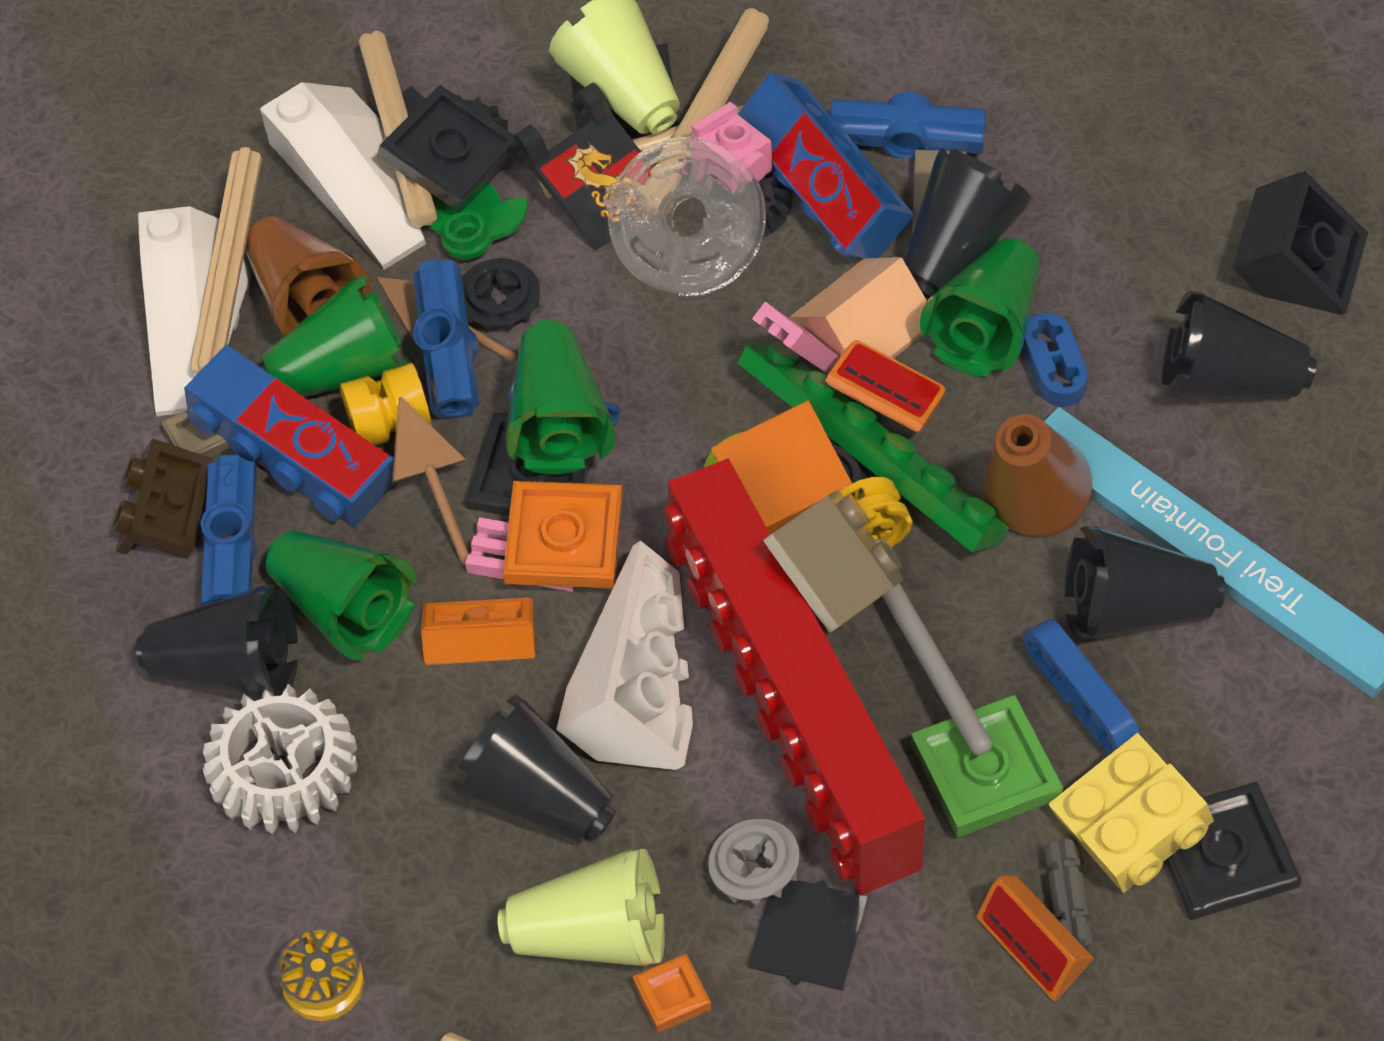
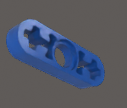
M1047 619L1024 632L1023 641L1030 658L1067 704L1071 701L1075 706L1071 710L1108 756L1138 733L1141 736L1139 728L1130 712L1055 620Z

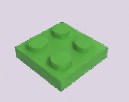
M1015 695L974 710L992 741L991 749L985 755H976L970 750L952 718L911 733L910 745L957 838L1046 805L1063 793V786Z

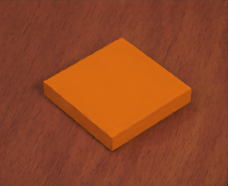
M809 400L711 448L717 462L727 458L730 459L770 535L827 495L837 490L841 491L852 484Z
M513 481L503 571L504 583L613 588L616 577L623 499L622 485Z

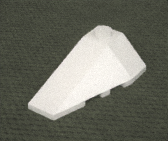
M301 82L260 108L269 144L383 270L426 244L421 228H415L410 224L395 168L377 156L379 145L386 139L380 119L352 88Z
M190 206L138 213L140 258L156 416L180 414L186 411L187 404L184 387L196 376L191 371V362L219 219ZM246 252L244 253L227 345L233 330H236L240 318L239 310L245 292L249 290L253 278L252 267Z
M642 541L633 545L569 681L557 730L597 761L677 770L685 765L693 726L692 708L686 704L680 705L678 681L689 678L688 663L683 659H678L674 641V634L684 629L680 573Z

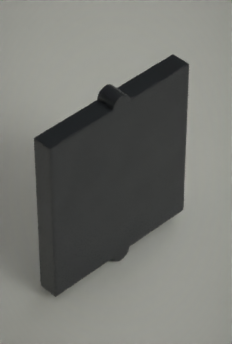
M799 880L789 881L782 890L781 898L774 895L768 897L748 964L749 968L790 978V982L793 985H798L803 981L843 991L868 903V897L829 888L825 881H818L816 884Z

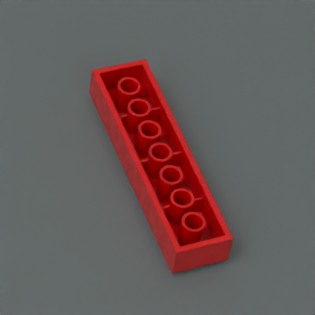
M724 459L668 481L669 505L663 507V513L671 531L670 535L665 536L669 554L677 567L685 564L691 578L687 579L688 587L698 609L701 610L707 607L714 619V621L710 622V628L719 650L722 653L731 651L737 665L733 666L735 679L742 694L745 697L754 695L761 708L756 713L765 738L768 742L777 740L785 755L781 756L780 760L788 782L793 788L802 786L809 800L804 805L812 828L817 834L826 832L834 848L829 850V855L838 877L842 882L850 879L858 895H864L921 871L925 817L809 604L763 540L770 533L730 459Z

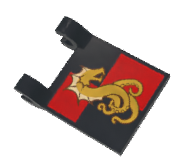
M592 82L577 92L576 97L578 99L570 105L574 114L586 124L585 126L547 150L543 138L536 128L530 124L514 135L515 141L508 146V150L518 163L536 175L593 249L597 251L649 214L639 208L638 201L640 193L655 168L615 119L605 95Z

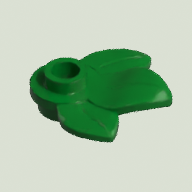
M490 182L460 213L438 197L432 196L437 219L429 227L442 236V244L448 255L461 260L473 259L484 254L491 247L494 240L509 236L520 228L528 212L527 200L525 198H513L501 202L497 191Z

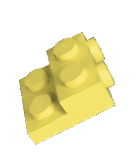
M1138 733L1048 804L1054 815L1123 894L1134 885L1140 886L1152 880L1159 873L1163 862L1180 848L1188 849L1198 843L1206 834L1208 825L1214 821L1208 804L1171 763L1167 765Z

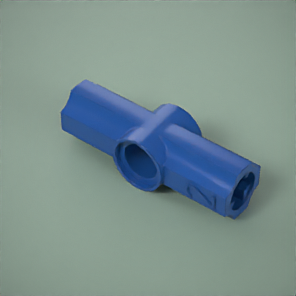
M913 92L896 94L889 99V102L834 99L832 103V118L855 145L884 147V150L890 156L904 159L905 155H907V159H915V150L928 151L940 150V148H944L946 151L953 149L966 151V153L983 154L986 109L933 106L927 97Z
M432 259L420 263L418 270L413 273L418 318L413 327V338L415 343L423 350L431 412L439 419L462 418L472 415L473 410L480 405L473 361L478 352L479 342L476 334L469 329L460 266L453 260Z
M222 455L217 461L208 464L206 512L201 520L204 536L201 606L252 589L253 560L257 553L254 535L257 468L255 462L245 460L240 455ZM237 534V535H235V536H233V537H231V538H226V539L223 538V537H225V536H227V535Z

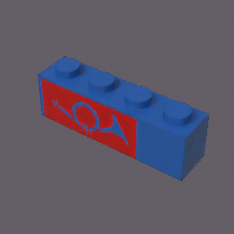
M770 72L737 114L771 140L772 164L775 167L773 170L774 176L783 185L796 192L803 201L801 203L802 210L811 219L824 226L831 235L829 238L830 244L843 256L850 259L854 257L865 259L880 258L913 218V212L801 80Z
M225 345L184 387L188 410L187 415L196 428L205 434L211 435L215 433L224 438L236 455H240L248 461H256L269 470L275 481L287 491L295 492L298 490L311 499L317 510L329 520L338 521L340 519L355 528L395 484V482L392 483L394 458L228 345Z

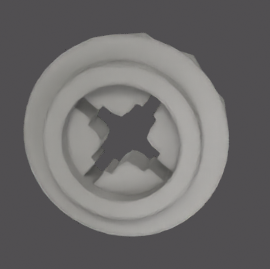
M750 819L731 826L719 836L711 849L708 867L712 881L718 891L721 890L734 903L739 900H749L758 906L761 899L771 895L781 898L782 890L789 881H797V867L802 858L796 838L789 829L773 820ZM760 854H764L769 867L765 869L756 867L749 874L743 861L746 859L755 861Z

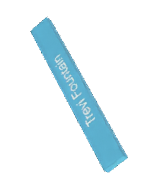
M1058 407L1044 421L1078 447L1086 457L1092 473V500L1157 546L1214 564L1218 575L1224 577L1226 595L1374 699L1384 689L1383 633L1062 408Z

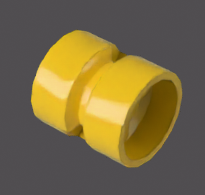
M412 363L383 371L380 381L375 382L371 377L365 376L340 384L341 395L351 429L375 446L387 443L391 433L396 432L400 396L432 426L421 382Z

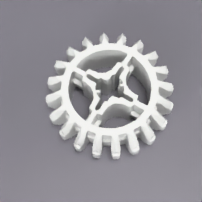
M289 684L281 696H274L273 693L265 690L262 694V699L253 701L252 698L243 693L241 700L243 708L240 711L225 707L223 713L225 724H211L210 736L212 742L205 743L203 750L205 761L207 762L203 768L206 782L211 785L210 792L213 800L218 805L223 804L225 814L231 820L241 816L244 826H247L250 831L263 819L266 831H269L272 835L276 831L279 821H287L289 829L296 833L299 827L298 818L306 815L311 822L318 825L321 818L318 808L322 806L336 812L339 805L336 794L350 793L351 781L349 776L356 774L358 766L354 756L357 750L355 737L350 733L347 718L343 714L336 713L335 705L330 699L318 703L317 695L313 693L311 688L299 698L296 696L295 689ZM257 738L258 742L255 747L243 754L245 760L238 763L246 747ZM270 748L274 749L278 757L285 756L286 762L288 761L290 769L286 767L282 759L275 760L274 754L272 756ZM323 753L322 759L315 770L303 779L304 771L310 765L317 762L316 756Z

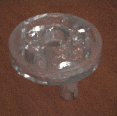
M677 137L653 144L635 156L622 171L618 180L605 190L606 194L611 195L610 199L603 198V202L608 210L611 241L619 259L640 281L663 292L682 296H694L710 293L726 286L749 266L762 242L766 223V209L759 182L741 158L710 140L696 137ZM685 155L684 158L668 161L664 164L655 165L650 170V174L652 175V177L648 176V170L653 164L657 162H663L673 157ZM712 160V161L716 162V163H717L718 165H720L722 168H720V167L714 165L713 163H710L709 161ZM716 178H719L724 183H726L729 186V188L733 191V193H731L727 189V187H725L721 182L716 180ZM699 199L705 207L706 218L703 217L704 225L695 235L681 237L673 227L672 217L674 210L684 200ZM637 238L640 239L639 241H637V242L634 243V246H635L636 251H637L640 255L644 256V257H645L650 263H652L654 266L658 267V268L660 269V271H658V270H656L655 268H653L652 266H650L642 257H640V256H638V255L636 254V252H635L634 249H633V245H632V244H633V241H634L635 239H637ZM718 254L721 255V256H718L717 258H714V259H712V260H710V261L696 264V261L706 260V259L712 258V257H714V256H716V255H718Z

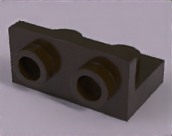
M153 438L141 456L133 454L123 479V485L130 487L128 500L121 501L112 527L113 531L120 533L116 552L127 555L134 543H138L187 559L194 549L207 490L208 464L213 462V458Z

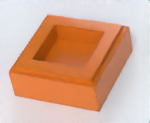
M687 953L633 976V984L657 1033L711 1010V1001Z

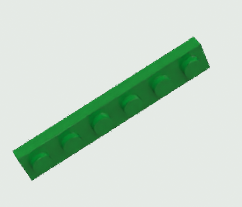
M771 341L745 347L738 361L741 367L792 408L809 400L829 438L847 450L849 454L875 475L892 480L901 496L972 553L998 546L1003 541L1010 527L995 516L996 511L989 503L968 495L955 484L956 480L950 472L942 467L928 463L915 452L916 448L911 441L899 434L889 432L876 421L875 413L868 407L850 401L837 389L827 385L828 382L825 381L827 375L810 369L798 359L799 354L783 342Z

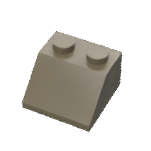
M839 490L827 495L763 540L829 633L903 581L897 572L902 566L894 551L884 541L876 543L864 526L869 520L863 508L851 495L844 498Z

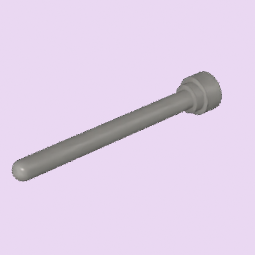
M877 539V540H875L876 543H879L880 541H884V542H886V543L890 546V544H889L886 540H882V539ZM899 583L882 595L883 600L970 750L976 755L987 754L992 746L988 733Z

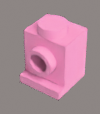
M727 103L691 126L693 164L734 195L751 183L760 181L767 173L772 171L771 140L737 115V106L733 103Z

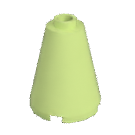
M635 0L590 1L580 8L585 17L577 24L572 26L566 20L560 26L551 40L550 54L555 59L556 64L584 87L594 82L605 95L609 108L639 133H662L676 121V112L679 109L680 102L638 3Z
M629 849L509 896L506 908L500 909L498 912V929L503 944H511L513 951L519 955L645 967L650 964L660 963L663 959L665 947L664 914H656L653 895L661 893L654 864L648 851L645 849Z

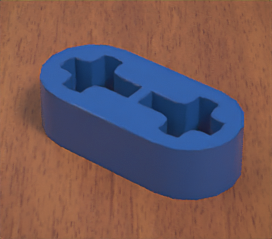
M1040 313L1031 317L1028 320L1023 352L1039 393L1045 401L1054 406L1070 407L1079 403L1084 398L1087 390L1088 372L1069 324L1059 315L1052 313ZM1047 333L1050 339H1055L1054 351L1049 352L1045 340L1038 339L1039 334ZM1056 368H1061L1064 378L1067 381H1072V386L1063 387L1060 381H1054Z

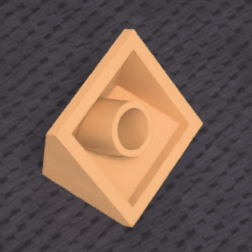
M902 257L864 258L789 318L840 357L850 343L854 340H859L894 359L922 336L920 315L927 300Z

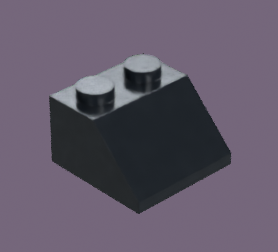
M1302 171L1256 188L1233 269L1263 297L1343 315L1347 313L1368 232L1306 171Z

